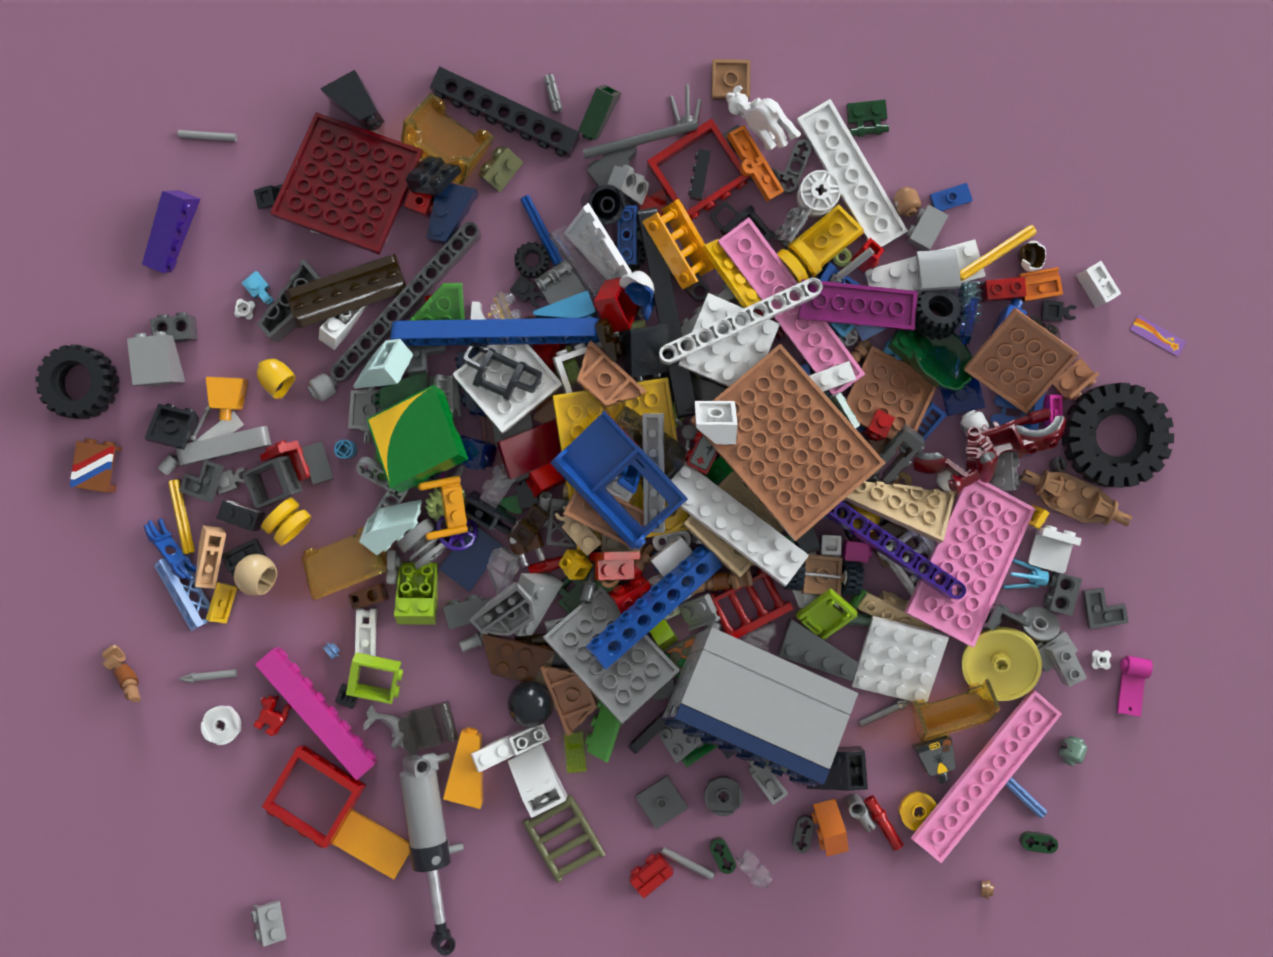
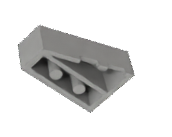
M522 573L520 575L518 584L532 598L536 618L516 631L515 634L517 636L533 635L563 585L562 581L550 573Z

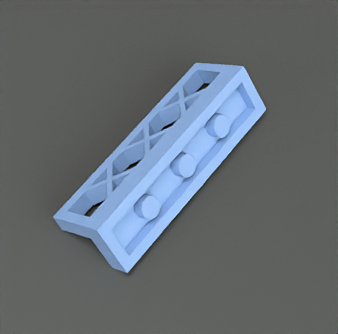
M164 558L160 559L154 567L191 632L209 622L207 619L202 620L198 614L200 608L206 609L208 612L210 603L201 587H195L193 573L187 570L194 579L190 580L188 586L183 585L179 581L180 578L171 572V567ZM190 591L198 594V603L190 600Z

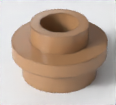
M990 880L982 881L981 897H986V900H989V896H993L994 885L990 884Z

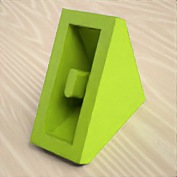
M665 618L649 631L662 650L679 640Z

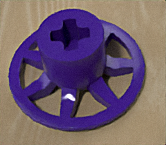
M442 515L439 518L436 531L440 530L442 520L445 522V516ZM466 517L468 519L466 525L472 524L473 533L468 531L439 538V541L450 550H465L473 545L476 540V523ZM464 536L472 537V540L467 545H465ZM459 542L462 547H455L451 544Z

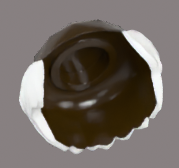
M1029 241L1021 247L1018 253L1020 264L1028 272L1040 270L1045 264L1046 248L1037 241Z

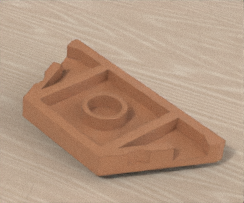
M591 340L589 341L577 382L597 401L607 408L643 396L646 393V390L612 361Z
M543 666L541 667V672L552 695L567 736H570L573 730L597 708L596 700L591 690L571 669Z

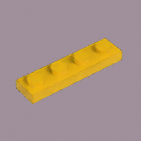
M719 238L704 245L702 248L703 252L743 308L762 301L718 244Z

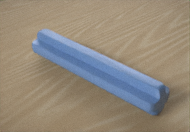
M1012 777L1008 780L1005 786L1039 818H1043L1047 814V810Z

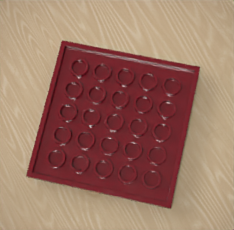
M315 112L270 214L272 217L380 255L409 189L405 179L408 173L418 167L424 152L417 147Z

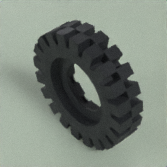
M1120 382L1095 387L1075 400L1077 402L1076 405H1071L1066 413L1069 415L1065 425L1066 433L1065 436L1061 437L1062 445L1067 446V451L1064 454L1068 461L1072 460L1074 463L1071 467L1077 473H1082L1084 475L1083 478L1089 482L1097 483V485L1116 488L1140 485L1139 482H1146L1153 478L1154 472H1160L1165 466L1162 462L1163 459H1169L1172 449H1169L1168 445L1169 443H1174L1175 433H1169V428L1174 427L1172 417L1166 418L1165 413L1168 412V409L1164 403L1158 404L1157 400L1159 397L1153 392H1145L1146 388L1139 385ZM1115 414L1129 418L1136 426L1138 435L1134 448L1126 455L1118 457L1103 452L1096 440V431L1100 422L1106 417Z

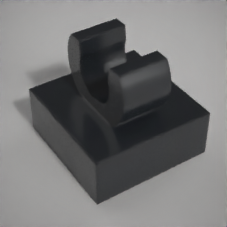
M343 683L335 703L353 709L358 697L346 695L348 685Z

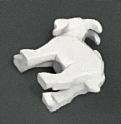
M735 86L733 93H727L726 100L730 113L735 116H741L746 120L749 128L763 141L767 151L772 150L775 146L782 148L788 144L787 137L781 127L786 130L790 140L801 135L774 100L770 98L761 100L758 97L752 102H748V97L745 94L739 93L743 89L741 86Z

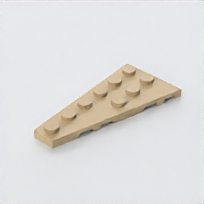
M865 481L848 495L844 501L937 543H942L945 538L955 492H942L939 489L927 490L916 486L884 484V482L877 481L873 483Z

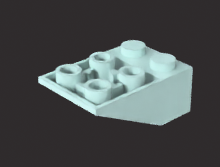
M401 339L385 341L370 356L353 386L354 389L398 384L413 356Z
M416 500L378 509L367 519L359 542L376 555L382 551L386 552L395 540L399 541L404 536L407 530L415 528L418 523L417 518L421 513L422 501Z

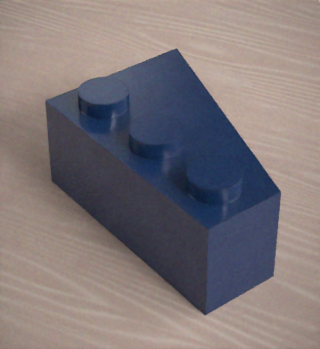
M450 183L440 195L435 194L426 237L430 242L445 245L458 231L461 222L479 195L477 189Z

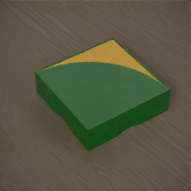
M435 385L366 419L390 489L402 493L424 482L430 476L444 472L468 460L461 437L454 426L452 412L445 393Z

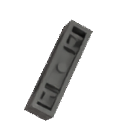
M904 424L878 454L885 461V464L871 475L866 482L893 483L898 478V473L910 465L912 457L922 452L925 444L924 437ZM899 446V450H901L902 452L884 470V472L882 473L883 476L879 479L880 475L878 474V472L895 455V453L897 452L896 448Z

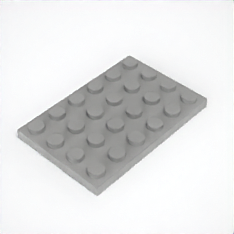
M600 587L593 594L592 604L581 603L543 636V639L623 725L671 681L680 670L647 635L642 637L606 670L594 659L585 646L621 615L617 605L610 599L608 593Z

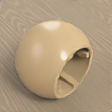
M261 554L248 555L235 567V584L246 595L261 596L266 594L272 588L277 578L275 564L270 558Z

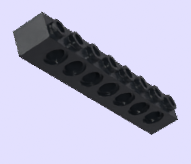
M440 66L430 85L433 96L442 101L447 99L451 101V105L459 109L464 107L473 116L478 117L481 115L490 124L495 125L498 123L507 132L513 133L515 131L524 140H534L538 142L537 145L541 148L555 150L554 153L560 157H571L580 138L578 131ZM450 87H457V90L454 93L448 92V89ZM469 94H473V95H474V99H473V100H471V101H466V100H465V98H466L467 95H469ZM487 102L492 104L489 109L482 108ZM502 111H509L507 117H500ZM519 119L527 120L523 126L517 125ZM537 127L544 128V131L541 134H536L534 132V130ZM554 135L562 137L559 142H553L551 139Z

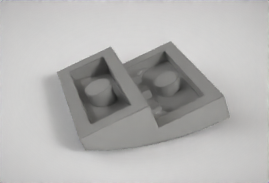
M956 249L917 251L916 260L919 268L918 279L921 291L960 289L961 281Z

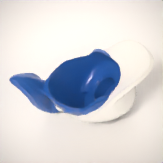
M641 271L622 276L619 282L620 286L633 303L643 307L642 315L648 321L655 305L653 297L654 285L651 278Z

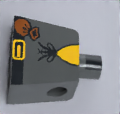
M945 734L912 745L925 772L929 776L936 775L939 784L950 781L947 771L954 770L956 765L953 742L949 735Z

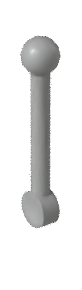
M209 406L205 408L194 434L189 436L191 442L196 440L199 429L207 415L211 412L212 408Z

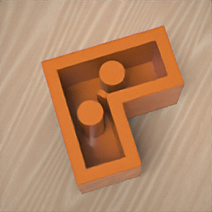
M836 799L813 804L814 812L811 813L813 823L818 824L819 829L816 830L820 849L825 850L826 857L849 851L847 832Z

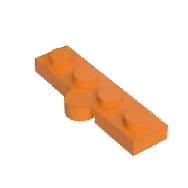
M745 125L730 132L727 138L742 161L740 172L744 176L752 177L766 202L782 194L784 189Z

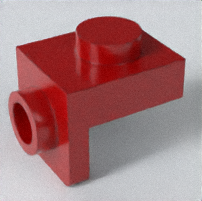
M877 409L864 433L873 441H882L887 437L895 417Z

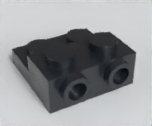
M428 156L419 162L417 168L408 173L405 180L411 192L440 195L462 170L459 165L445 164L442 157Z
M168 403L165 405L158 404L145 439L149 442L184 450L189 436L194 434L199 417L194 410L184 408L183 410Z

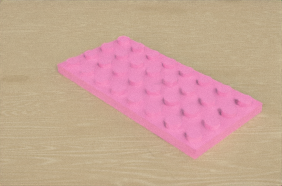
M980 479L964 487L961 493L957 495L952 506L944 541L942 543L936 542L928 560L962 582L966 587V594L961 599H948L919 579L904 613L970 647H974L1036 508L989 483H983ZM939 574L935 576V582L938 585L941 583ZM955 585L951 588L953 595L957 594V587Z

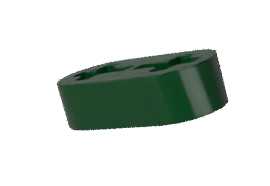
M1025 831L1019 838L1020 844L1029 851L1052 854L1058 849L1057 840L1050 834ZM1031 837L1036 843L1030 842L1028 845L1025 840H1029ZM1049 840L1052 842V845H1049L1048 848L1041 844V842L1047 843Z
M721 837L712 839L710 850L719 869L724 874L732 873L736 868V863L726 841ZM716 843H719V845L723 844V853L720 854L718 849H714ZM724 857H726L728 862H731L729 868L723 866Z

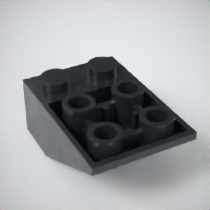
M861 746L838 747L831 768L828 769L830 771L825 784H817L816 787L806 785L807 789L868 790L865 750Z

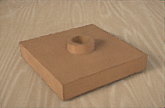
M712 59L711 100H726L727 93H733L735 86H741L743 89L739 93L745 94L748 100H750L751 60Z

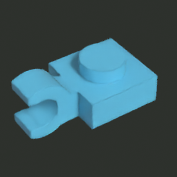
M255 271L242 282L255 299L260 297L268 305L274 301L272 296L266 291L270 285L259 272Z

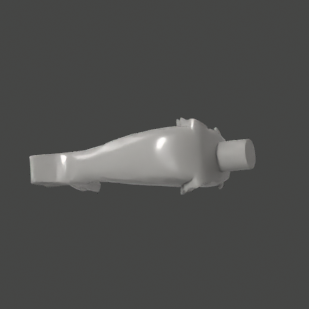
M370 705L366 712L368 719L363 725L364 730L370 728L376 720H381L393 732L391 747L397 749L400 746L406 750L410 744L404 740L409 732L408 725L393 715L377 713L374 706Z

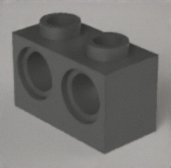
M186 312L176 313V316L169 317L168 314L157 315V318L150 319L152 336L153 332L162 331V326L166 324V334L172 335L175 342L197 340L195 317L188 315ZM185 322L186 329L181 331L180 326Z
M1053 572L1048 581L1050 586L1048 593L1045 594L1043 599L1044 608L1072 616L1082 579ZM1063 579H1065L1067 584L1066 587L1062 589L1060 583ZM1058 598H1061V605L1059 607H1056V600Z

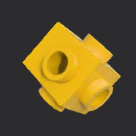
M567 549L559 562V566L564 574L571 580H584L593 566L582 550Z

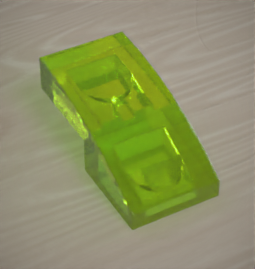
M583 732L572 733L570 736L564 734L567 773L586 772Z

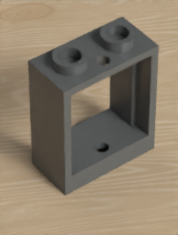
M290 456L278 457L242 473L256 509L268 507L303 492ZM275 468L284 493L269 499L260 473Z

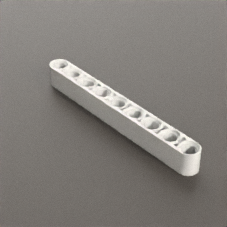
M817 278L807 279L661 347L659 359L665 365L673 364L804 304L820 294L822 283ZM810 284L814 285L817 292H809L807 286ZM796 293L799 296V300H791L789 294ZM778 301L781 304V308L778 310L774 309L771 302ZM760 309L763 312V317H755L753 310ZM742 317L745 320V325L738 326L735 323V319ZM720 325L725 326L727 333H718L717 327ZM707 334L710 340L703 343L699 340V335ZM683 342H688L692 348L689 351H684L680 345ZM665 350H670L674 356L668 360L663 357L662 353Z

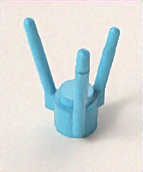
M1013 559L1012 562L1033 571L1029 574L1011 572L1010 575L1027 578L1032 583L1004 585L1003 588H1039V586H1046L1049 581V573L1042 571L1040 567Z

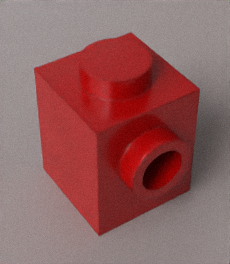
M410 190L404 207L409 211L429 218L430 213H432L434 197L425 193H414Z
M871 237L850 260L852 262L870 247L874 254L857 267L863 273L869 268L873 270L879 264V257L885 251Z

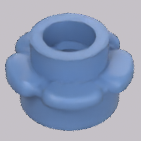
M326 642L327 645L323 649L330 658L339 657L338 652L340 650L334 642L331 644Z

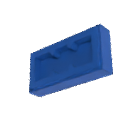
M967 183L929 195L932 206L940 211L949 210L973 201Z

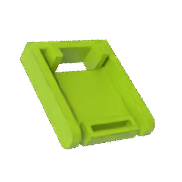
M830 588L798 611L796 618L801 620L816 635L820 634V638L825 640L857 617V610ZM834 602H836L844 610L841 611L840 609H838L834 605Z

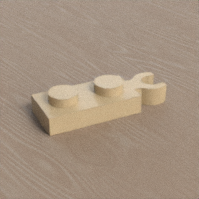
M557 512L555 513L558 520L565 522L561 527L587 556L602 543L587 526L565 515L560 516Z

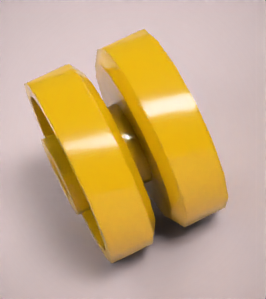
M795 238L787 245L788 250L781 249L776 253L798 284L801 283L802 279H808V276L814 278L822 271V267L814 253L799 238Z
M291 497L268 515L263 521L261 528L267 534L275 533L274 541L280 546H284L306 527L312 516L306 510L298 511L299 503Z

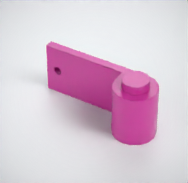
M1125 656L1120 662L1121 679L1117 713L1141 717L1145 678L1148 679L1151 676L1153 664L1150 659Z

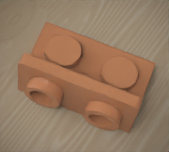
M1078 358L1051 386L1059 395H1062L1064 401L1075 400L1082 395L1081 390L1085 387L1089 388L1097 381L1095 378L1100 374L1093 372L1082 358Z

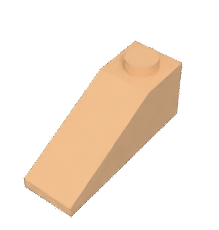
M202 526L195 587L212 589L216 587L226 533L222 527Z

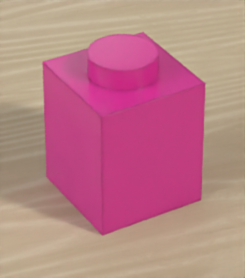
M844 540L843 560L868 563V558L871 559L872 547L865 542Z

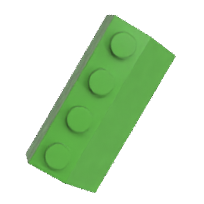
M599 700L597 708L600 710L598 716L594 715L591 726L594 728L592 734L588 733L585 745H588L587 752L608 763L621 723Z

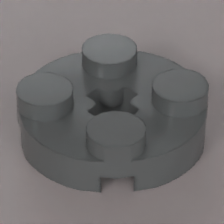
M719 776L708 782L704 791V799L707 807L714 814L729 816L741 806L743 794L736 780L727 776ZM722 791L729 794L728 797H725V801L718 797V794H721Z

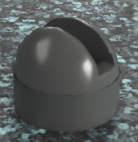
M1054 457L1050 461V468L1054 472H1062L1067 467V462L1062 457Z

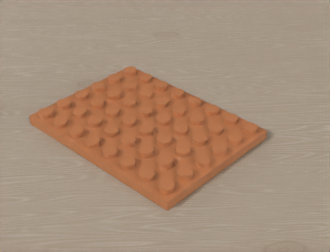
M781 344L713 400L735 401L737 417L736 444H715L699 430L794 541L798 540L885 464V461ZM694 416L690 421L696 427V417Z

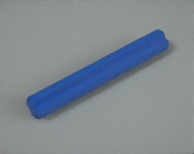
M529 195L522 197L520 201L547 250L553 265L560 264L563 260Z

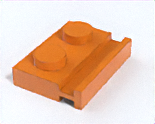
M1059 267L1019 274V277H1025L1027 296L1023 297V302L1063 295L1061 278L1058 273Z

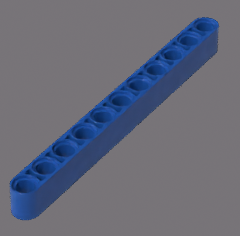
M541 318L394 321L391 325L390 340L401 339L406 346L470 345L472 342L481 345L589 343L590 340L593 343H598L600 340L595 324L600 319Z

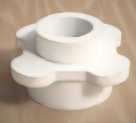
M238 299L234 315L238 318L246 317L248 320L252 319L255 303Z
M1094 650L1091 657V666L1094 669H1109L1111 667L1109 663L1111 653L1107 650L1104 652Z

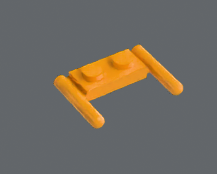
M459 475L418 484L420 491L441 487L447 529L426 533L425 537L427 540L468 532Z

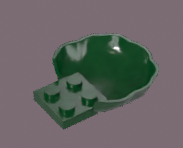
M895 330L888 348L908 365L912 366L925 381L934 387L948 391H958L972 379V376L964 371V367L971 360L972 355L964 341L953 333L946 339L943 337L942 340H937V338L931 340L928 336L925 338L921 332L917 333L915 330Z

